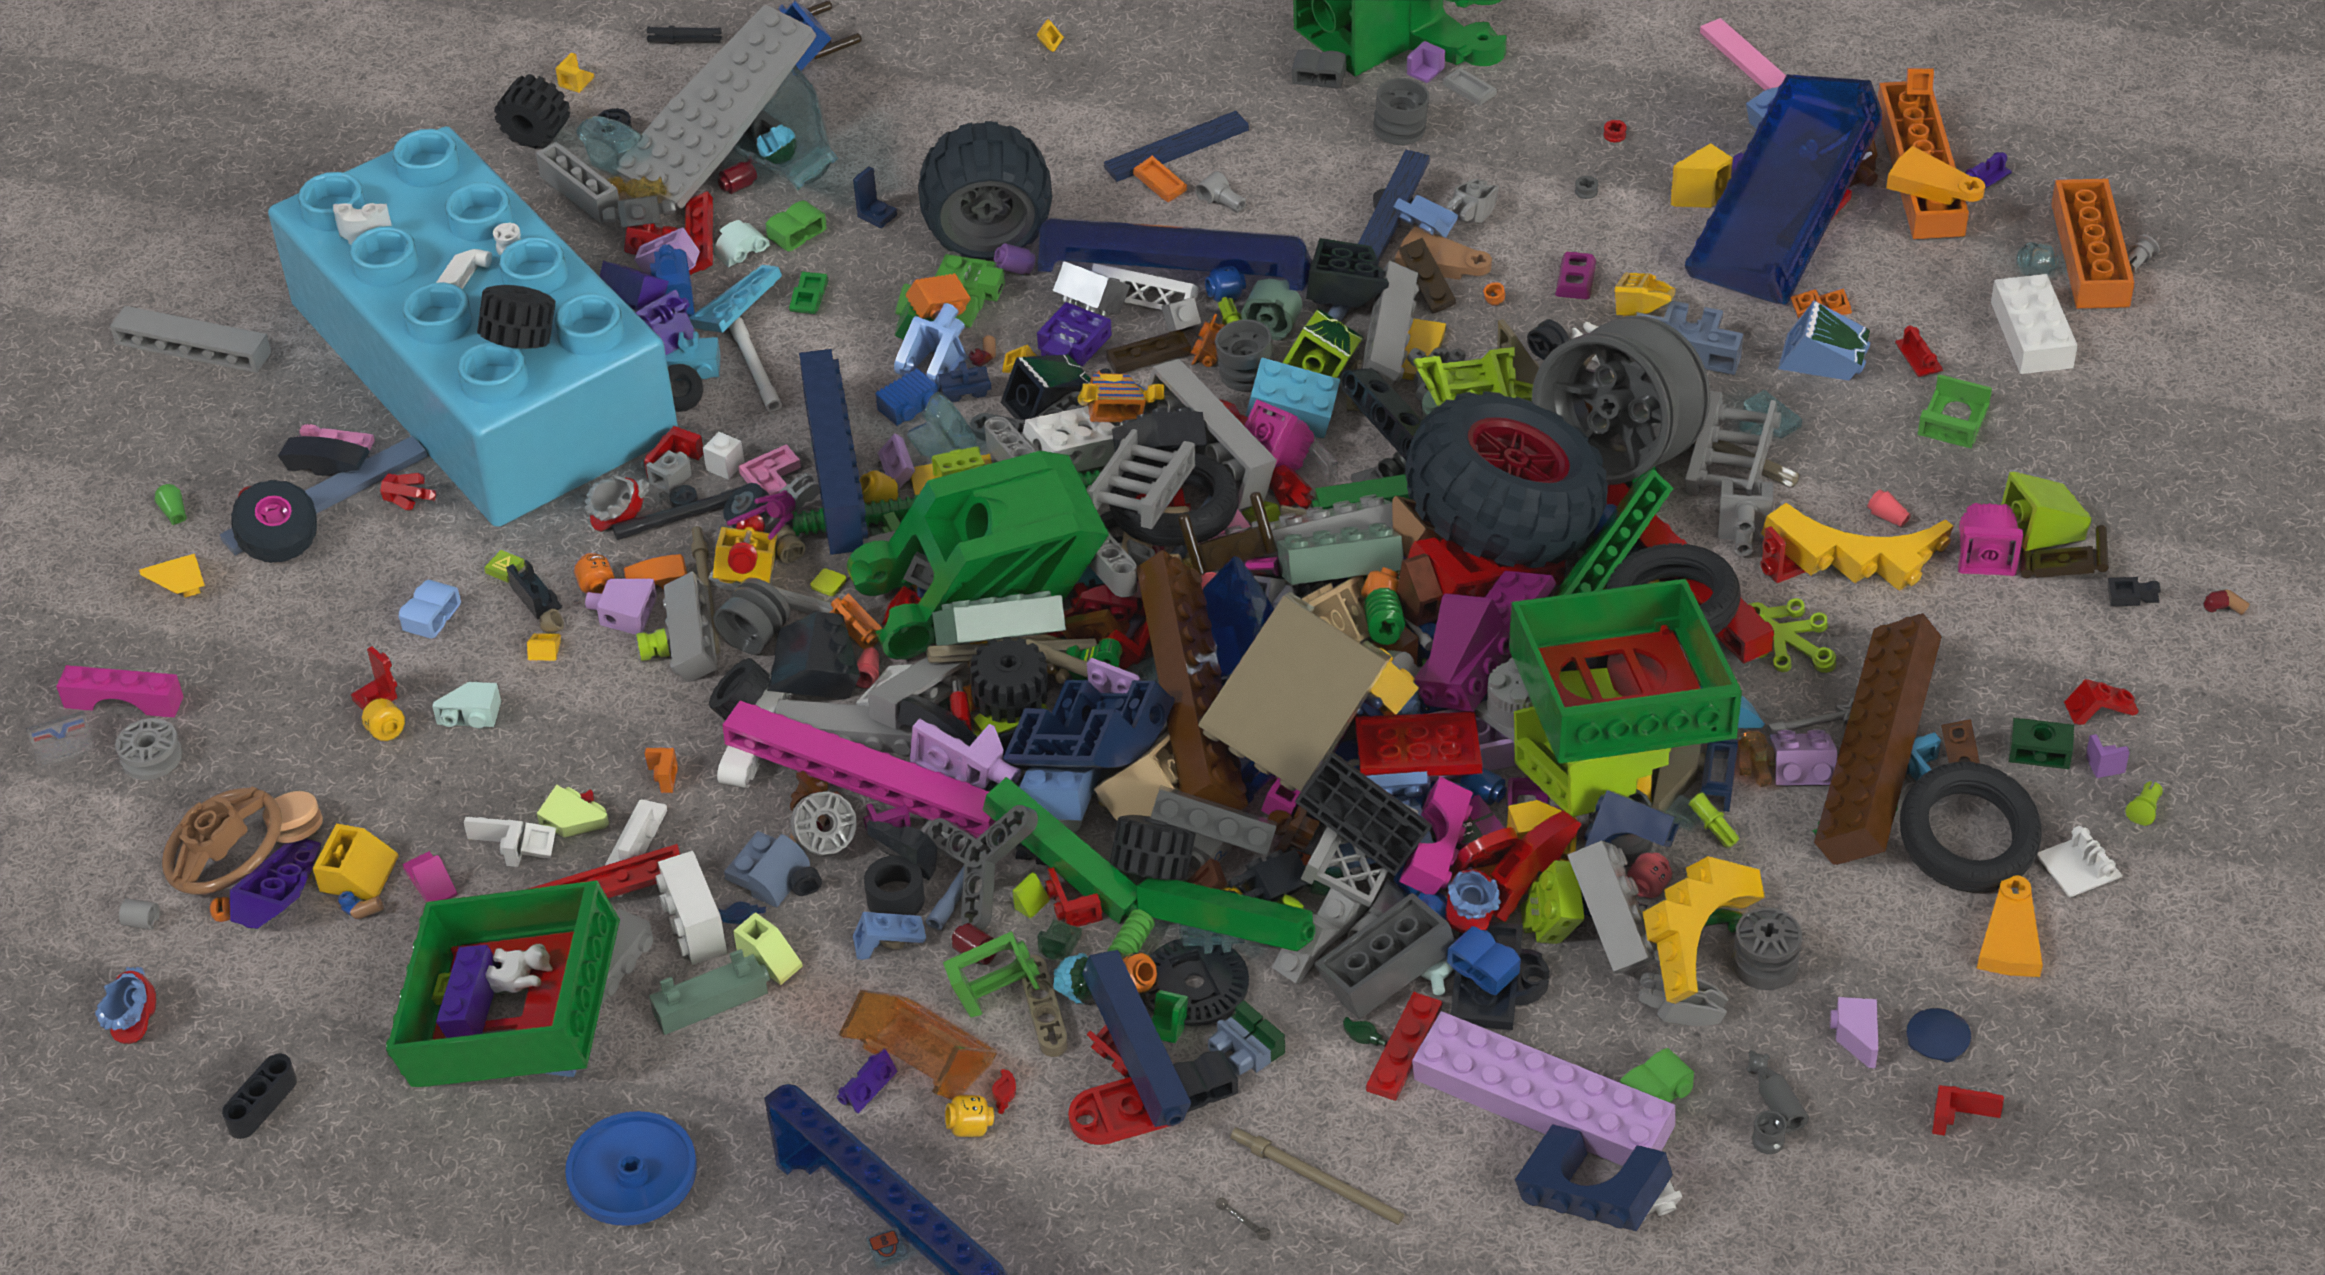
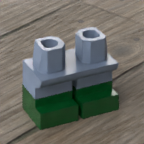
M1244 1000L1235 1007V1014L1229 1019L1217 1021V1032L1208 1039V1049L1210 1052L1223 1051L1224 1054L1229 1050L1232 1051L1234 1054L1228 1058V1062L1238 1076L1250 1069L1257 1073L1285 1054V1034L1266 1018L1263 1020V1016Z

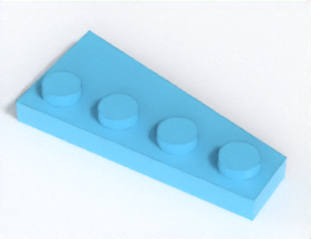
M770 265L758 267L690 316L689 319L693 328L723 333L782 276L779 267Z

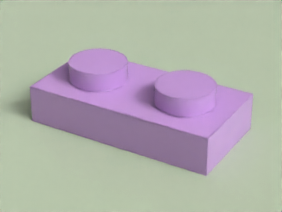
M894 433L879 450L878 455L885 474L896 480L899 490L905 482L910 480L915 469L903 438Z

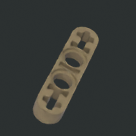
M1030 955V958H1034L1040 971V975H1037V982L1040 988L1037 990H1045L1048 992V995L1040 999L1034 998L1032 993L1037 990L1033 987L1028 976L1020 980L1040 1050L1046 1056L1057 1057L1066 1052L1068 1048L1066 1029L1047 964L1041 956ZM1043 1014L1055 1016L1054 1020L1047 1023L1038 1020ZM1054 1031V1037L1058 1044L1052 1045L1049 1041L1048 1032Z

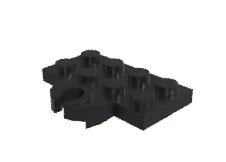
M1490 922L1486 931L1493 936L1495 942L1509 946L1518 953L1521 959L1520 973L1497 995H1492L1480 988L1471 978H1467L1455 970L1450 1015L1482 1028L1513 1030L1515 1005H1528L1538 1001L1548 990L1549 980L1545 979H1549L1550 971L1542 958V953L1533 949H1521L1523 924ZM1537 976L1542 980L1532 982L1527 980V978Z

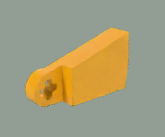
M1911 146L1898 158L1888 173L1886 189L1951 205L1956 198L1969 202L1981 200L1984 197L1985 183L1981 179L1971 177Z
M2015 875L2001 881L1979 954L1977 969L2009 976H2041L2043 963L2032 899V887L2026 878ZM2012 888H2018L2019 893H2012Z

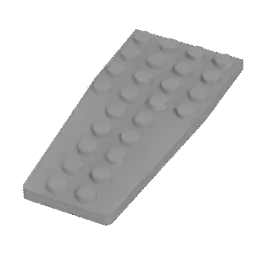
M765 5L761 7L679 94L669 101L668 105L621 157L613 169L619 175L664 200L675 201V206L682 209L730 153L814 41L816 33L810 26L770 6Z

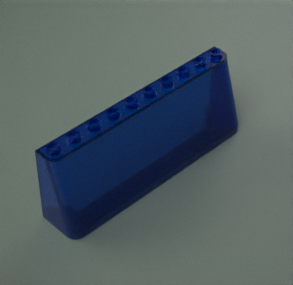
M1786 75L1782 84L1778 87L1772 103L1769 104L1763 120L1758 124L1756 133L1748 143L1742 159L1739 160L1733 176L1728 180L1727 187L1721 198L1718 199L1703 232L1697 238L1696 245L1685 261V269L1691 278L1775 304L1785 305L1790 301V297H1792L1880 127L1882 109L1871 80Z
M1050 218L1040 228L1038 271L1052 272L1054 265L1059 260L1208 272L1215 268L1234 266L1240 274L1284 277L1289 283V290L1303 291L1308 285L1309 270L1313 259L1304 240L1296 235Z
M785 1084L764 1097L776 1166L786 1175L794 1169H803L811 1175L823 1166L945 1275H1009L999 1261L798 1086Z

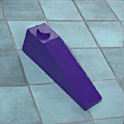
M310 839L285 843L253 872L249 873L230 889V921L247 928L258 929L290 906L302 893L320 852L321 843Z

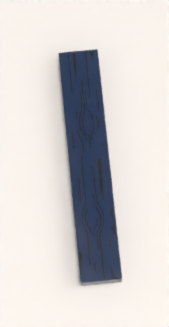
M1233 111L1104 161V168L1118 182L1134 176L1133 169L1152 155L1164 164L1249 131V124L1237 111Z
M1405 149L1358 244L1372 246L1378 259V264L1401 220L1399 218L1400 213L1393 206L1398 198L1408 203L1410 202L1430 162V155Z

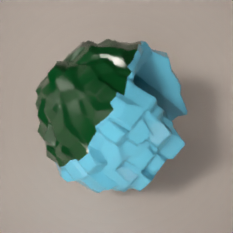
M781 124L776 128H770L771 131L768 134L766 133L762 137L759 136L757 138L759 154L767 162H772L774 165H782L790 161L797 148L794 132Z
M1084 953L1065 958L1060 961L1057 969H1054L1053 989L1073 1000L1076 1004H1085L1093 998L1082 975L1089 958Z

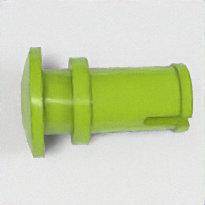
M2152 781L2146 782L2140 795L2127 804L2125 812L2130 821L2143 826L2154 822L2157 809L2156 803L2163 794V788L2157 782L2154 783L2152 789H2150Z

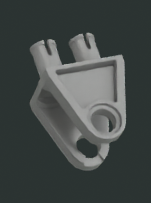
M1722 479L1718 539L1735 540V552L1739 556L1750 555L1753 551V541L1763 542L1764 540L1761 532L1766 517L1772 512L1773 482H1761L1760 496H1744L1733 494V480Z

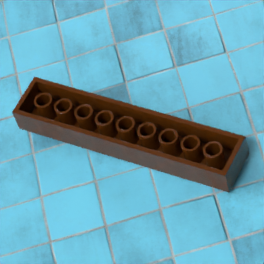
M1161 550L1137 566V574L1159 685L1170 696L1175 698L1167 718V725L1180 790L1203 799L1242 810L1248 806L1246 797L1247 788L1241 774V761L1238 756L1229 751V745L1221 740L1218 742L1211 740L1203 734L1204 729L1198 726L1223 688L1222 670L1218 664L1216 656L1217 647L1211 632L1212 623L1208 618L1207 600L1201 585L1202 577L1196 569L1188 567L1179 558L1173 557L1164 550Z
M1924 613L1905 617L1902 620L1887 625H1880L1873 629L1814 840L1817 847L1834 865L1886 851L1942 638Z

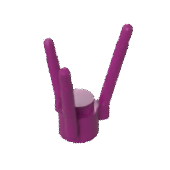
M786 490L777 494L756 498L754 500L756 504L768 503L728 520L726 524L731 526L767 511L771 517L781 518L768 535V539L772 540L782 527L793 519L792 512L796 508L795 499Z

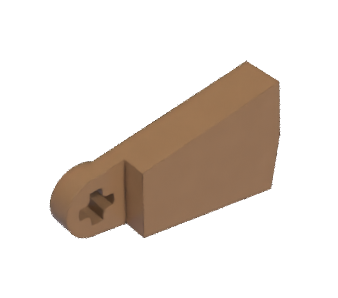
M1417 226L1413 227L1400 246L1402 247L1423 237L1445 278L1460 280L1463 274L1483 276L1488 274L1492 268V257L1487 252L1474 250L1434 233L1430 235ZM1398 250L1395 263L1407 268Z

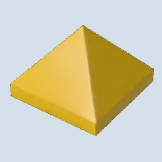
M1049 19L1045 21L1036 34L1038 40L1052 52L1056 50L1064 38Z

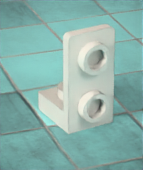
M465 817L464 827L467 839L500 842V853L505 857L506 866H519L525 831L523 821Z

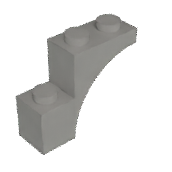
M1331 888L1318 914H1313V924L1315 925L1313 940L1298 952L1282 948L1272 968L1294 983H1301L1319 956L1334 941L1347 934L1370 907Z

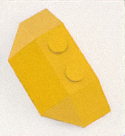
M1625 272L1615 286L1616 315H1623V317L1635 316L1637 312L1648 314L1671 302L1676 289L1664 281L1656 280V276L1652 273Z

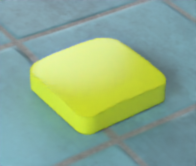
M824 568L810 585L811 589L828 596H834L846 583L847 579L843 574Z

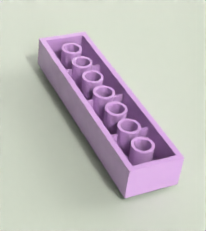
M1442 1011L1412 1059L1415 1080L1543 1134L1547 1133L1552 1124L1578 1130L1581 1132L1587 1152L1621 1166L1625 1164L1637 1145L1662 1151L1675 1127L1674 1104Z

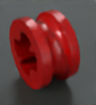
M1610 120L1604 124L1603 136L1609 142H1621L1626 138L1627 126L1620 120Z

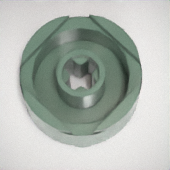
M1258 280L1244 305L1241 316L1243 320H1255L1263 323L1269 328L1272 340H1282L1292 330L1302 310V300L1295 290V285L1289 280Z

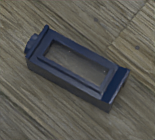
M1734 739L1709 742L1707 744L1701 793L1703 792L1706 797L1707 795L1725 797L1723 811L1730 812L1738 740Z

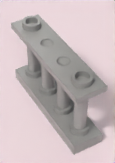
M1711 391L1707 421L1696 440L1685 478L1687 495L1698 496L1700 487H1705V485L1721 487L1722 479L1733 480V489L1746 491V496H1760L1761 482H1763L1760 478L1774 428L1779 429L1781 422V412H1777L1776 400H1771L1768 413L1729 408L1726 404H1723L1722 392ZM1727 418L1764 424L1761 435L1720 429V426H1718L1719 421H1724ZM1718 440L1758 446L1754 458L1716 452L1712 448L1713 442L1717 443ZM1714 462L1752 468L1749 480L1708 474L1706 466Z
M1132 429L1127 437L1121 440L1119 448L1094 483L1087 488V492L1096 510H1098L1102 503L1138 511V514L1141 515V527L1152 529L1195 467V443L1184 441L1178 451L1172 453L1138 445L1137 430ZM1135 456L1169 464L1159 468L1133 462L1132 460ZM1126 471L1156 478L1157 481L1149 484L1121 476ZM1113 487L1146 494V497L1139 500L1113 494L1110 491Z

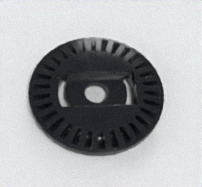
M1207 937L1176 939L1162 945L1150 955L1156 965L1157 977L1153 987L1143 992L1142 996L1153 1012L1156 994L1159 990L1188 996L1184 1025H1208L1228 1017L1235 1012V1007L1244 1001L1249 989L1248 968L1241 955L1221 941ZM1197 975L1203 978L1204 983L1200 987L1192 988L1187 986L1185 981L1188 977Z

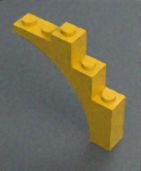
M1784 503L1767 515L1761 534L1765 537V528L1772 526L1786 543L1785 555L1810 576L1820 569L1822 571L1827 569L1832 564L1853 583H1857L1864 577L1869 578L1877 572L1900 591L1908 584L1913 586L1920 580L1923 565L1931 558L1935 551L1942 552L1951 542L1949 537L1954 526L1945 519L1928 529L1908 535L1893 537L1863 536L1825 526L1803 515L1788 503Z
M1707 856L1686 867L1687 878L1664 889L1666 900L1643 911L1647 941L1657 943L1666 1002L1676 1004L1698 993L1696 957L1701 931L1709 916L1716 909L1724 907L1742 909L1765 898L1760 869Z

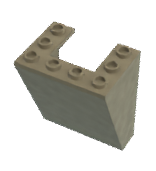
M1288 592L1282 597L1198 726L1204 729L1203 734L1216 742L1221 740L1229 745L1228 749L1234 755L1240 758L1246 756L1254 761V766L1259 771L1267 775L1272 773L1280 778V783L1291 791H1296L1297 789L1301 792L1322 762L1335 749L1392 656L1368 641L1362 644L1358 643L1314 615L1312 612L1315 607L1293 593Z

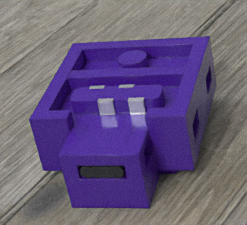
M1065 302L1037 332L1038 349L1041 350V356L1069 354L1078 365L1084 366L1112 336L1111 319Z

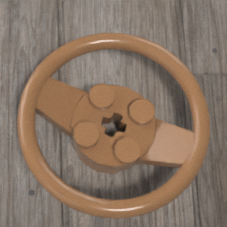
M252 786L251 788L228 790L207 799L203 803L199 802L194 805L176 826L164 848L162 869L168 883L183 893L200 895L223 890L245 878L265 860L277 842L282 824V814L278 802L269 793ZM265 806L270 816L269 828L263 842L255 853L241 866L225 876L207 882H197L209 858L213 861L223 859L238 839L246 834L248 828L243 819ZM183 841L184 843H183V845H182V847H181V850H180V853H179V857H178V860H177V863H176V867H175V866H174L175 854H176V851H177V849H178V846H179L180 842Z

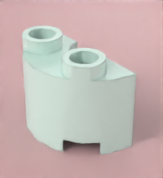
M736 220L721 228L720 232L722 235L718 238L716 245L713 243V254L727 267H730L736 263L743 262L750 251L755 253L764 251L770 246V242L751 224Z

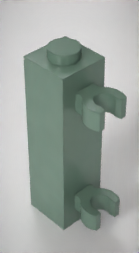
M740 949L730 953L732 963L677 985H674L672 977L660 981L662 991L649 995L652 1013L663 1034H669L768 994L766 982L770 981V976L764 964L759 965L754 954L744 957L743 951Z

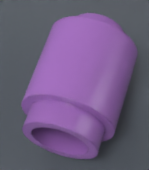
M1004 243L996 249L994 261L997 263L998 268L1023 275L1024 273L1029 274L1032 271L1035 255L1030 253L1029 249Z

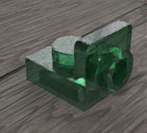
M1053 920L1047 932L1040 931L1037 936L1039 953L1051 960H1064L1071 955L1082 936V928Z

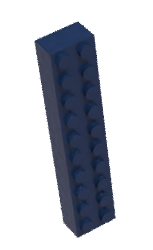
M832 349L801 352L799 357L803 392L830 555L854 552L863 545V539H868V531L865 522V504L853 437L851 435L850 420L848 419L839 359H833Z

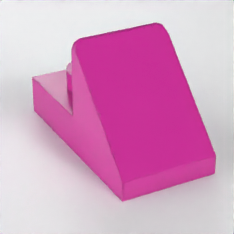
M430 851L402 864L405 873L426 902L451 899L458 895L438 855L433 857Z

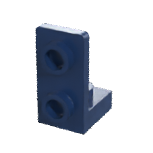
M868 166L853 179L858 218L881 229L898 215L897 208L877 199L874 168Z

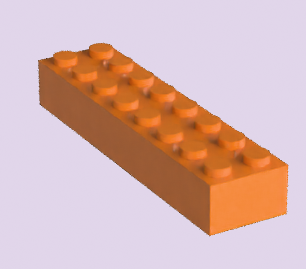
M1906 81L1879 83L1877 110L1892 165L1894 166L1898 158L1911 146H1914L1956 168L1934 91L1933 95H1907ZM1900 192L1913 239L1965 236L1969 214L1965 200L1956 198L1951 205Z

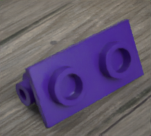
M1996 152L1986 160V163L1982 162L1973 168L1967 169L1965 174L1981 179L1985 183L1986 189L2011 174L2012 171L2005 167L2008 160L2007 155L2004 152Z
M883 1049L880 1053L871 1055L865 1065L857 1072L858 1076L856 1078L852 1077L844 1087H840L837 1099L841 1104L846 1105L850 1102L854 1111L859 1113L898 1072L887 1050Z

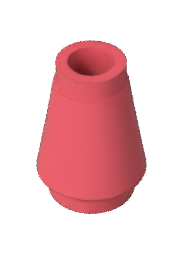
M1879 489L1867 505V508L1871 510V514L1898 525L1900 528L1911 517V514L1907 512L1889 491L1884 492Z
M866 648L857 660L860 673L856 683L858 687L870 688L879 677L880 655L874 648Z

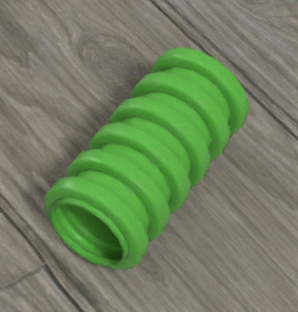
M1132 910L1107 952L1118 950L1122 954L1138 953L1146 937H1148L1155 926L1153 918L1145 911Z

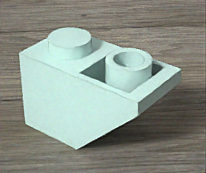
M467 682L433 702L432 707L436 723L446 727H453L455 725L472 726L474 728L494 727L501 698L497 683Z

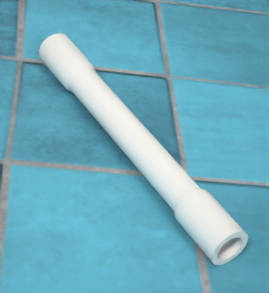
M738 317L729 326L734 340L738 343L758 386L763 403L768 412L781 409L782 403L775 388L771 385L749 338L750 335L743 319Z

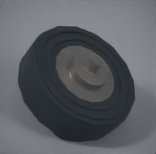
M749 483L737 489L724 506L723 515L725 521L727 522L767 504L768 502L756 504L754 500L768 496V492L757 483ZM766 511L763 512V513H761V514H758V515H760L761 517H763V516L765 515ZM737 523L731 526L736 529Z

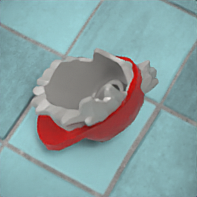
M614 476V480L607 479L601 480L600 483H594L586 495L587 499H585L587 504L585 510L587 515H590L592 527L602 532L611 527L612 524L635 518L642 508L644 496L649 492V482L644 481V479L636 482L632 478Z

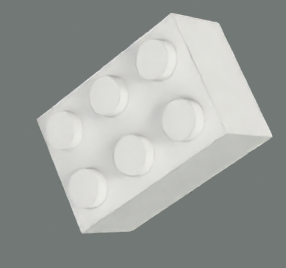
M690 851L659 861L660 874L655 877L660 892H664L659 897L664 912H669L672 915L668 919L673 934H678V937H681L677 939L682 956L688 955L691 964L694 965L727 954L721 916L694 852Z

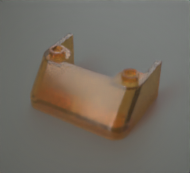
M861 989L838 1034L843 1038L862 1041V1047L873 1054L880 1053L883 1049H886L888 1053L895 1055L933 1078L932 1083L935 1086L932 1092L951 1100L954 1096L963 1095L992 1065L998 1053L988 1044L910 998L898 994Z

